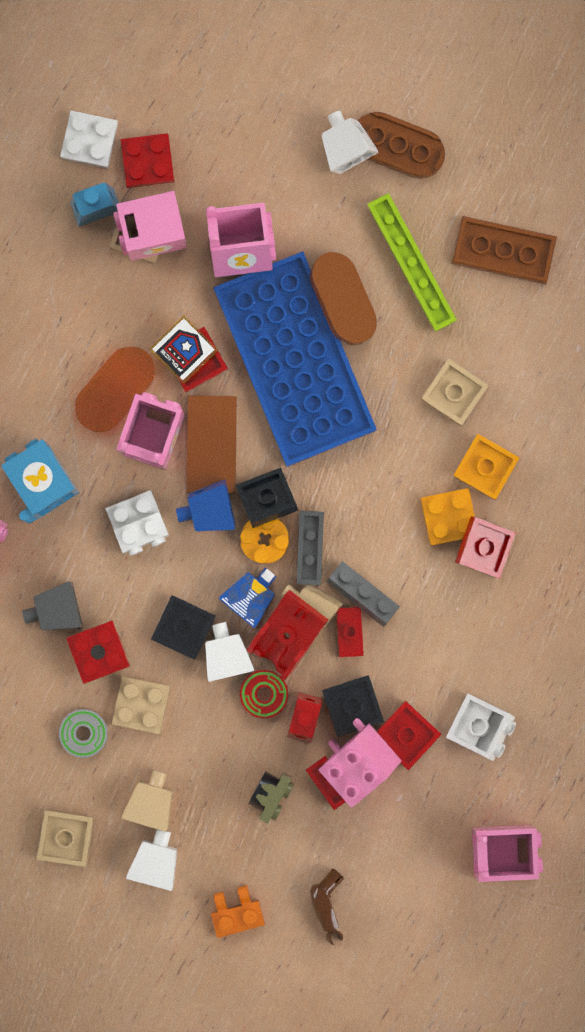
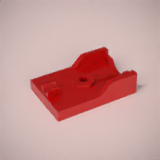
M289 590L285 593L268 621L257 633L246 651L270 660L275 665L276 671L281 674L280 677L286 680L294 672L329 619ZM285 632L289 633L290 638L286 637Z

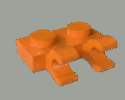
M247 885L237 889L241 905L228 908L224 892L214 894L213 897L217 911L212 912L211 917L217 938L265 925L259 900L251 901Z

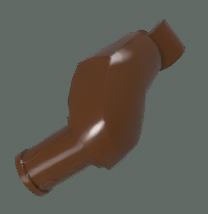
M334 868L331 869L319 885L313 884L310 890L316 915L323 930L327 932L326 940L332 945L334 944L331 938L335 933H337L340 941L343 940L342 933L336 930L339 928V924L332 906L330 894L344 880V877Z

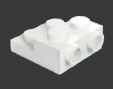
M151 490L105 508L123 554L129 553V556L138 554L143 551V546L151 544L152 547L166 542L165 537L169 536Z
M467 693L446 738L494 761L495 757L500 758L504 752L505 745L502 743L506 735L510 736L516 727V722H513L515 717Z

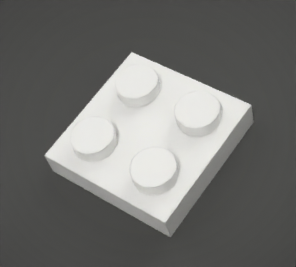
M70 111L60 158L108 169L118 120Z

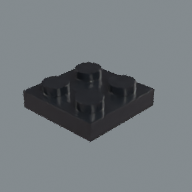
M281 468L236 485L252 528L299 511Z
M171 595L151 640L196 660L216 615Z
M369 675L322 690L337 737L358 731L353 725V721L356 718L360 719L365 726L368 724L373 726L384 722Z

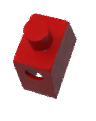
M299 692L287 735L288 738L307 743L312 742L323 698Z

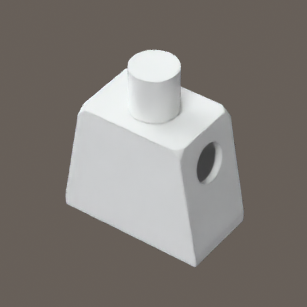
M336 111L328 116L332 128L322 133V140L329 168L332 172L341 174L379 153L357 120L352 118L344 120L341 111Z
M226 622L212 625L215 640L205 642L208 682L255 671L240 634L229 636Z
M157 829L153 842L143 840L126 879L169 891L173 890L177 848L168 846L171 832Z

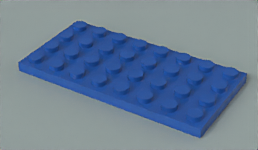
M303 251L273 263V270L248 273L213 287L286 467L377 431L340 340L333 335L310 282L311 269Z

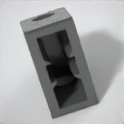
M71 581L34 596L35 607L22 610L25 624L39 621L40 628L43 631L83 628L73 582Z

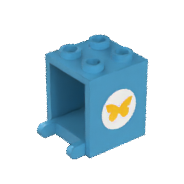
M38 439L32 440L25 445L26 450L20 454H17V452L10 454L4 459L6 463L1 465L28 507L19 515L20 519L26 523H32L79 494L78 489L53 450L43 439L40 441Z

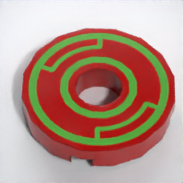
M259 670L248 675L240 689V699L245 710L252 716L261 719L272 718L281 713L287 704L289 696L288 687L284 679L276 672L269 670ZM261 687L270 689L271 698L268 701L258 699L257 691Z

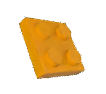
M477 433L453 477L489 498L496 500L520 457Z
M469 488L420 498L430 546L463 539L470 517H475Z

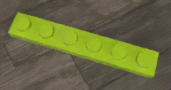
M387 193L368 203L367 207L434 332L455 323L457 319L390 194Z

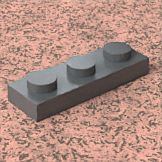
M300 511L297 585H321L324 512Z
M343 561L326 581L383 627L400 607Z

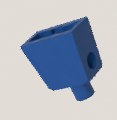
M221 480L189 493V506L176 508L178 522L193 520L195 531L235 529L236 523L226 480Z

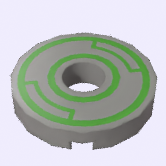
M78 709L69 713L62 720L59 728V740L62 747L70 755L78 758H89L98 754L104 748L108 739L106 722L97 712L90 709ZM81 726H85L90 730V737L85 741L77 737V730Z

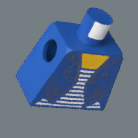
M267 568L257 578L248 572L218 599L255 629L275 596L268 587L275 580L276 576Z

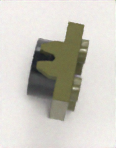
M265 771L249 800V805L262 811L259 819L267 824L270 819L276 820L282 809V806L279 805L282 796L287 799L294 786L290 782L292 777L283 772L279 779Z

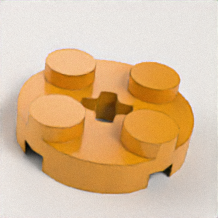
M279 519L252 528L249 520L240 534L241 548L244 554L250 560L260 564H271L278 561L285 554L289 544L288 531ZM261 533L271 536L269 539L270 545L258 544Z

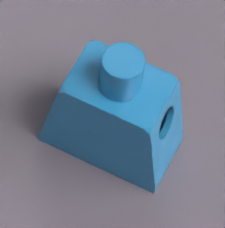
M101 183L72 194L71 206L79 227L113 215V212L118 211L116 204L119 202L114 188L107 183Z

